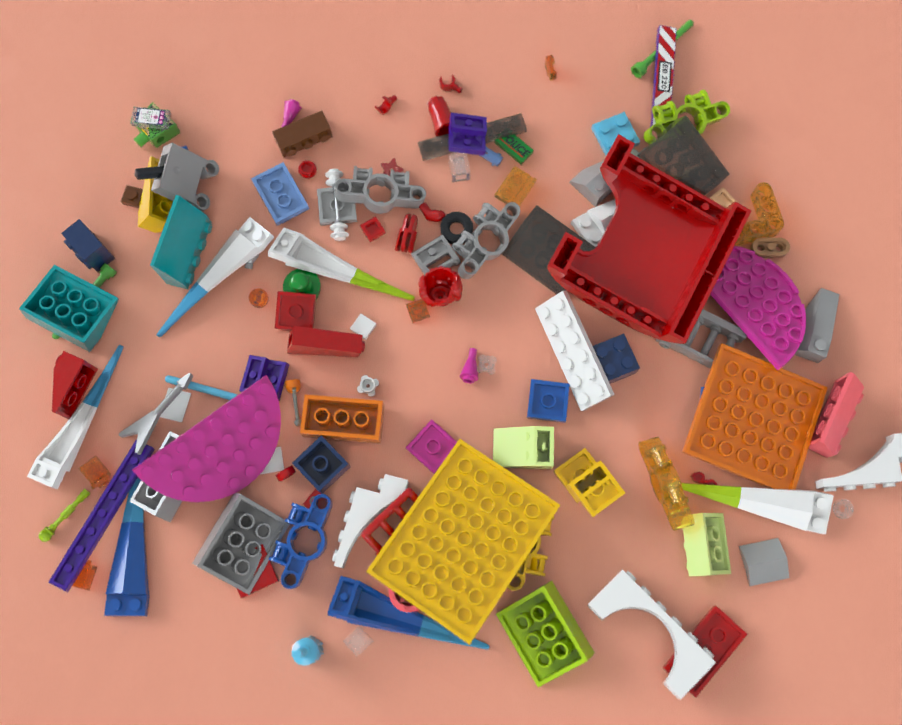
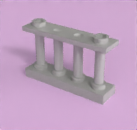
M703 309L685 344H677L656 339V341L659 342L661 347L672 349L711 369L714 359L707 355L718 334L726 336L728 339L726 345L732 348L735 343H741L747 335L740 327ZM704 325L710 328V333L701 352L690 348L700 326Z

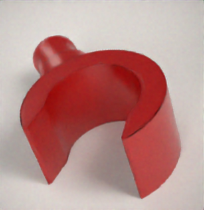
M453 74L452 83L449 85L444 84L440 76L439 85L443 91L449 92L454 90L458 93L462 92L463 89L455 83Z
M396 95L389 98L382 96L384 102L379 107L375 106V109L382 115L387 113L394 101L397 100Z

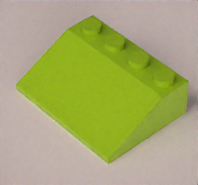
M552 580L496 613L537 687L587 662L595 654Z

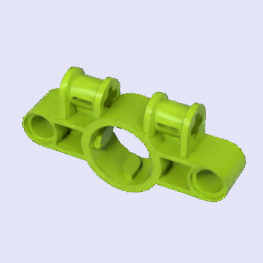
M704 89L700 90L697 94L686 95L685 104L679 108H676L673 101H668L662 106H654L652 111L656 124L645 131L644 140L651 145L670 138H674L679 142H689L701 135L707 125L716 123L728 116L730 106L725 101L711 104L709 96ZM686 112L693 116L696 131L688 134L680 129L681 127L677 121L679 113L683 114ZM652 131L656 132L657 138L653 136Z

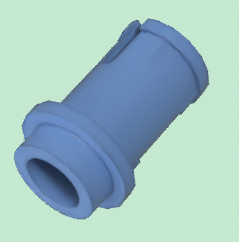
M487 146L485 155H479L491 162L492 166L495 165L497 167L503 159L500 153L492 151Z

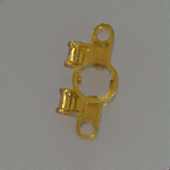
M658 436L639 442V450L649 472L653 491L663 506L673 531L693 526L694 518L688 505V497L684 496L679 475L672 460H669L666 454V446L662 444Z

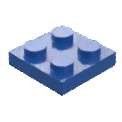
M531 379L527 418L565 423L570 384Z

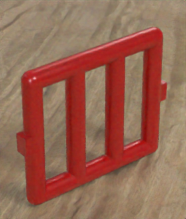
M407 488L362 531L361 537L376 551V556L383 547L371 534L380 526L391 537L395 530L388 524L386 519L395 512L403 520L407 513L400 506L408 498L415 503L419 497L411 488Z

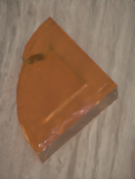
M552 55L546 56L544 65L550 81L557 78V72L553 68L555 60Z

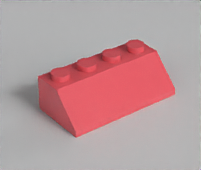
M849 372L835 380L815 426L809 449L826 458L837 455L840 451V441L848 433V423L855 417V407L864 396L862 394L864 386L854 373Z

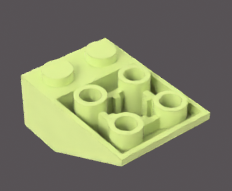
M554 427L494 428L493 461L504 468L552 469L554 467Z

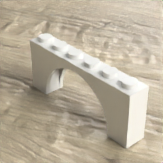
M622 569L587 606L601 621L610 614L624 609H639L657 617L668 629L674 644L673 666L663 684L677 699H682L716 663L712 659L714 656L707 648L704 647L702 649L696 643L698 640L692 633H686L681 628L682 624L676 617L673 616L671 618L665 612L667 609L661 602H655L650 597L652 594L644 586L640 587L635 582L636 578L633 574Z

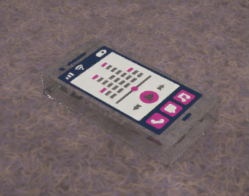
M134 106L130 123L132 126L168 130L171 112L164 109Z

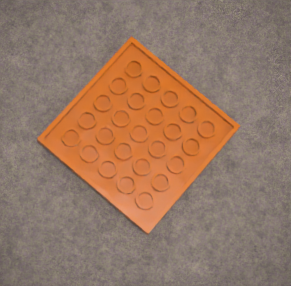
M721 343L716 351L682 453L767 488L796 490L828 387L783 368L777 370L771 363Z

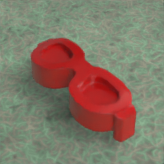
M702 472L692 473L690 476L698 484L718 485L713 479L705 480V475Z

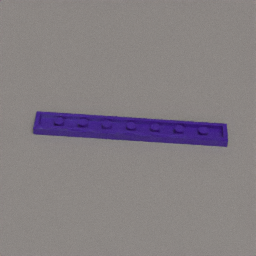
M136 439L48 583L69 592L137 480L138 476L132 469L151 457L155 450L153 447L146 444L142 453L138 455L135 453Z

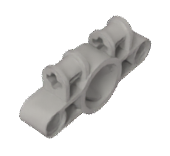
M354 166L353 179H339L335 184L334 195L338 201L361 203L368 210L377 214L387 213L393 207L419 208L424 203L426 191L423 187L409 185V171L403 173L394 172L391 169L390 176L386 174L372 175V167L363 169ZM374 185L386 186L391 191L390 201L385 203L383 201H373L369 197V188ZM344 188V189H346L347 191H346V192H341V191H339V189ZM417 195L421 199H415L413 196Z
M514 202L507 203L501 211H498L492 205L483 203L480 212L473 217L475 223L479 225L472 234L462 231L459 240L452 244L454 251L464 258V261L458 268L461 278H472L486 260L497 258L507 248L509 243L507 231L520 214L518 204ZM507 210H510L513 213V216H510L507 213ZM482 230H491L499 237L500 246L495 252H489L479 244L478 236L482 233ZM465 265L471 267V273L465 270Z

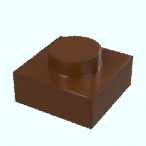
M126 185L121 203L139 208L143 189Z

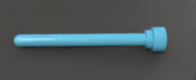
M170 375L165 377L167 383L177 385V381L181 379ZM192 381L188 386V389L231 400L238 395Z

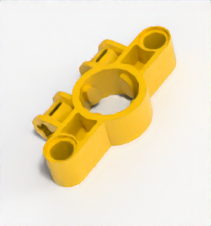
M554 516L542 533L543 536H552L550 529ZM541 536L533 547L534 550L527 556L515 575L520 579L519 586L512 587L509 584L507 587L509 590H520L524 585L526 574L545 577L544 568L548 556L536 554L541 545Z

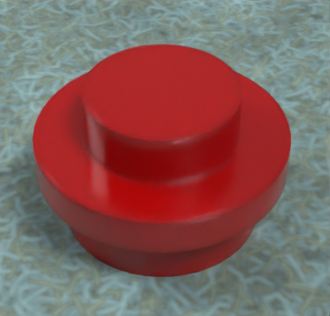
M306 160L299 165L298 171L303 178L309 179L315 176L317 168L312 161Z

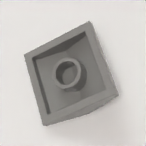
M779 538L739 546L749 586L789 578L788 560Z

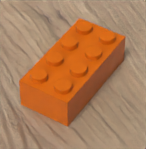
M304 395L300 434L308 438H319L322 435L325 439L381 444L384 403L378 400Z

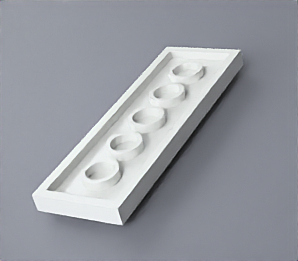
M561 291L535 308L580 410L585 411L615 395L568 292Z

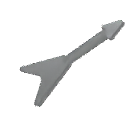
M191 373L177 381L178 384L154 411H151L119 433V436L122 438L138 434L135 453L138 455L142 453L160 415L183 389L186 390L193 378Z

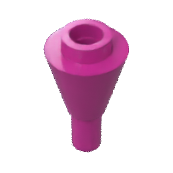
M293 99L285 101L284 121L281 127L292 123L302 109L298 101Z
M470 348L468 359L459 376L463 382L469 384L478 380L477 349Z

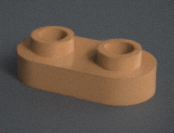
M757 238L751 244V250L755 251V255L762 258H781L789 252L790 244L784 238Z

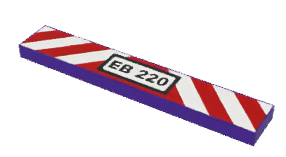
M661 25L657 28L652 110L654 106H662L668 101H672L677 28ZM651 111L650 127L656 124L653 111Z

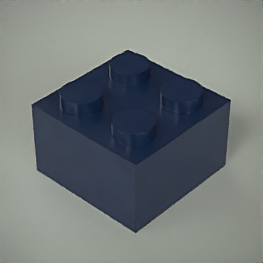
M80 219L61 233L66 239L63 242L73 250L75 256L89 269L94 268L99 272L104 263L108 265L115 259L110 251Z
M625 334L593 346L610 384L636 374L640 369Z
M322 435L292 462L321 494L351 467Z

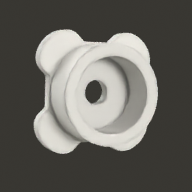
M364 375L361 377L360 386L357 387L359 393H366L369 397H373L376 387L379 386V381Z

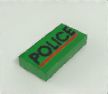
M507 128L495 139V144L521 165L534 152L531 147Z

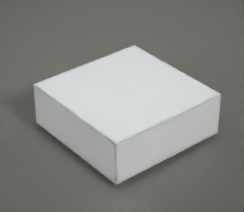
M360 314L350 330L356 334L363 335L362 338L367 340L377 324L363 314Z

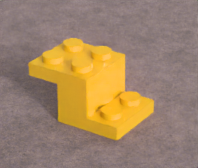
M586 448L553 471L576 503L580 501L592 517L625 494V491L601 460L596 462Z

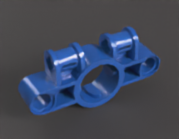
M325 494L315 496L310 509L292 502L289 517L285 519V522L295 526L288 533L287 544L278 540L275 542L277 545L269 560L285 566L281 576V584L287 589L297 588L301 584L310 561L319 558L327 547V535L323 528L333 503L331 498ZM321 498H326L328 501V505L324 509H319L317 505ZM308 526V529L319 532L321 542L318 543V551L305 557V553L300 551L297 553L293 541L296 540L299 534L297 532L301 528ZM289 574H294L296 577V582L292 586L287 583Z

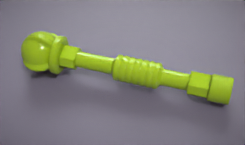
M84 488L77 496V499L64 509L60 517L49 527L45 526V529L40 531L39 539L42 542L49 541L52 535H55L56 527L64 519H67L76 510L75 507L91 493Z

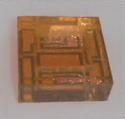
M422 299L406 304L412 323L430 317L427 306Z

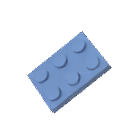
M284 162L251 178L277 226L310 209Z

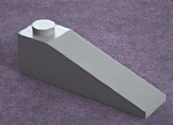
M633 147L631 154L646 161V158ZM603 161L583 169L570 181V184L595 207L612 192L600 171Z
M823 288L817 292L805 309V334L794 355L816 363L827 357L840 294Z

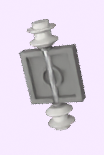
M334 168L325 174V177L329 178L326 181V185L330 186V188L317 189L319 219L321 226L331 225L330 230L334 231L330 235L331 238H334L335 241H343L349 236V233L345 232L348 229V225L345 223L357 222L356 203L341 202L335 198V184L341 179L343 172ZM344 188L339 189V191H341V192H346V191H347V190L344 189Z

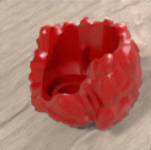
M448 267L431 268L429 272L419 279V295L431 307H443L454 301H459L463 291L461 277L457 272L452 271Z

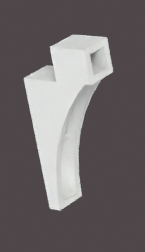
M902 433L887 436L886 442L879 451L857 469L838 477L815 481L816 489H824V492L837 491L836 488L843 487L844 491L855 490L856 486H863V489L876 488L878 484H882L883 488L895 487V483L902 481L900 463H902Z
M385 474L384 479L380 478L378 484L380 493L356 487V491H352L349 500L352 505L350 511L347 510L344 517L346 526L344 530L340 531L338 541L341 542L339 550L335 549L332 559L335 562L334 566L345 567L348 556L362 531L408 488V480Z

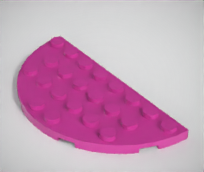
M734 246L710 295L777 370L781 369L791 360L803 341L806 329L805 306L801 303L798 295L799 291L791 278L770 259L765 260L755 255V251Z
M263 376L136 466L132 471L155 491L167 497L187 502H207L222 499L248 486L261 474L269 463L280 435L281 412L279 401L268 376Z

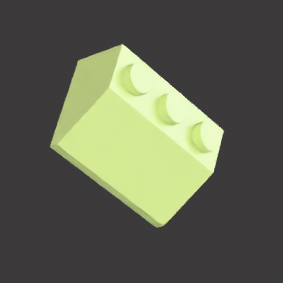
M697 513L681 515V527L685 540L684 549L687 557L686 567L689 577L731 574L724 514Z

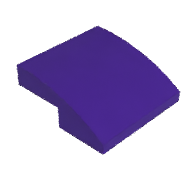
M451 112L448 151L484 156L486 152L487 117Z
M249 355L239 391H244L267 375L275 389L278 401H280L290 364L269 360L266 357Z

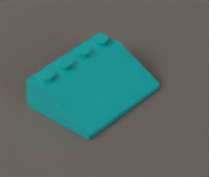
M175 196L150 266L166 284L188 290L189 285L193 283L195 268L200 264V254L205 249L207 235L212 230V222L209 217L181 196Z
M53 265L19 310L26 319L91 352L102 337L119 299L74 274Z

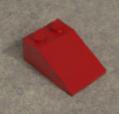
M63 351L56 359L54 367L52 412L70 419L79 406L98 368L77 356Z

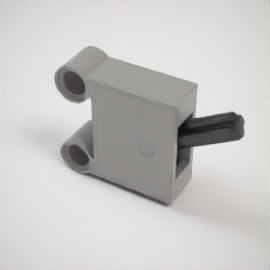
M174 143L163 146L158 167L136 168L134 176L137 180L154 179L151 191L174 201L176 195H179L200 211L209 208L210 199L203 193L195 195L199 180L216 176L219 172V166L214 160H206Z

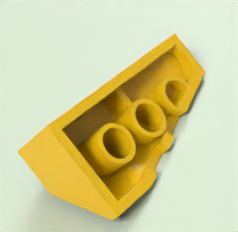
M151 156L148 167H158L160 159ZM145 179L138 211V227L154 233L162 232L173 201L151 191L154 179Z

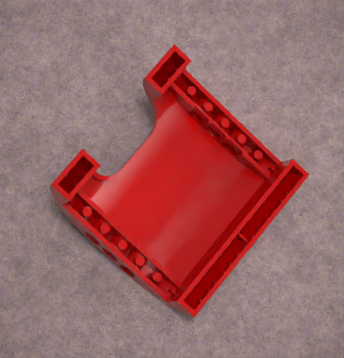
M618 134L600 167L603 179L612 190L616 200L614 215L596 248L591 251L581 250L580 246L583 241L565 232L547 268L551 276L564 289L616 321L650 337L667 342L685 344L749 218L751 210L736 201L727 208L723 207L631 154L635 143Z

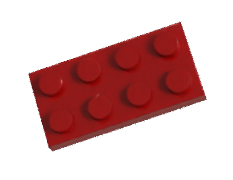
M716 605L709 610L691 632L698 640L696 643L702 649L704 647L713 654L714 657L712 659L716 662L688 691L695 698L748 635ZM674 654L662 667L668 674H670L673 666Z

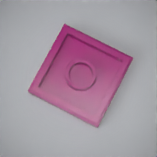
M431 419L406 446V449L435 474L457 441Z

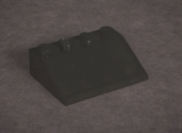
M687 116L675 120L637 154L643 161L702 195H706L730 174Z
M536 205L517 230L502 255L557 295L561 291L567 290L551 276L547 265L565 232L583 241L580 249L583 251H591L596 247Z

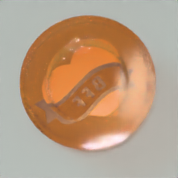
M256 288L250 292L249 301L252 306L262 308L268 303L269 297L265 290Z

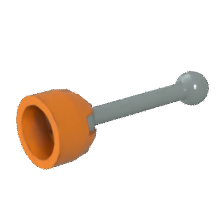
M300 379L285 381V388L293 396L296 417L294 424L300 426L301 419L299 418L296 393L301 389Z

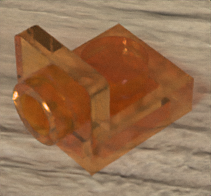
M87 560L72 586L90 590L98 566L91 565L92 561Z

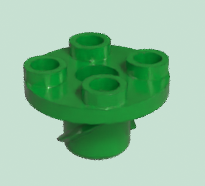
M295 269L284 279L283 291L316 294V300L318 299L321 283L315 273Z

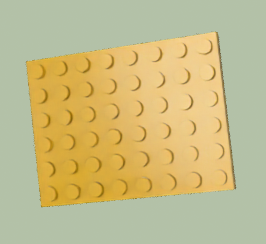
M459 439L366 572L470 645L559 509L560 504Z

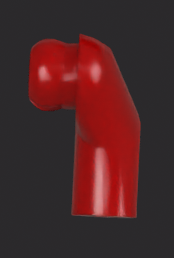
M426 202L419 206L427 221L440 222L445 217L444 211L431 210Z

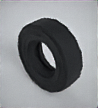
M451 212L443 218L440 225L441 234L448 243H456L461 237V233L453 234L450 231V225L454 222L461 223L464 227L463 231L473 233V223L465 213Z

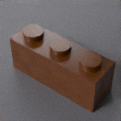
M323 111L272 131L283 158L293 156L298 151L309 149L319 142H326L333 137Z

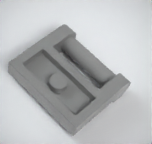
M443 235L411 253L424 275L429 272L427 267L447 255L451 259L437 267L450 268L461 263Z

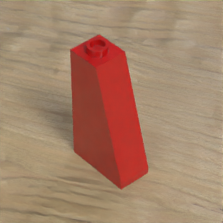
M293 326L288 338L287 354L358 358L361 352H364L365 341H362L363 335Z

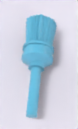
M312 635L298 640L292 648L294 661L303 666L316 663V660H319L321 657L320 655L324 654L322 652L323 643L319 639L317 640V638L312 637Z

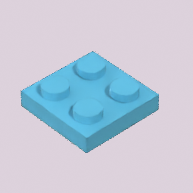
M625 112L595 123L591 127L605 156L608 154L618 134L635 143L634 147L640 144V140Z

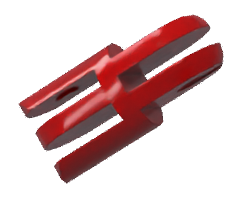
M410 213L405 215L402 228L399 229L395 251L401 250L405 253L407 251L410 254L413 253L418 217L415 214L412 217Z

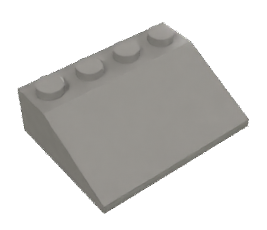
M234 493L192 564L249 595L267 565L269 557L272 556L276 548V540L280 541L290 523L285 522L283 518L242 494ZM261 544H263L267 552V556L265 557L264 561L262 562L261 566L255 574V571L262 556L260 552Z

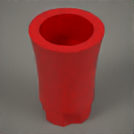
M442 96L432 97L427 105L433 122L435 136L438 138L443 135H449L451 114L449 107Z

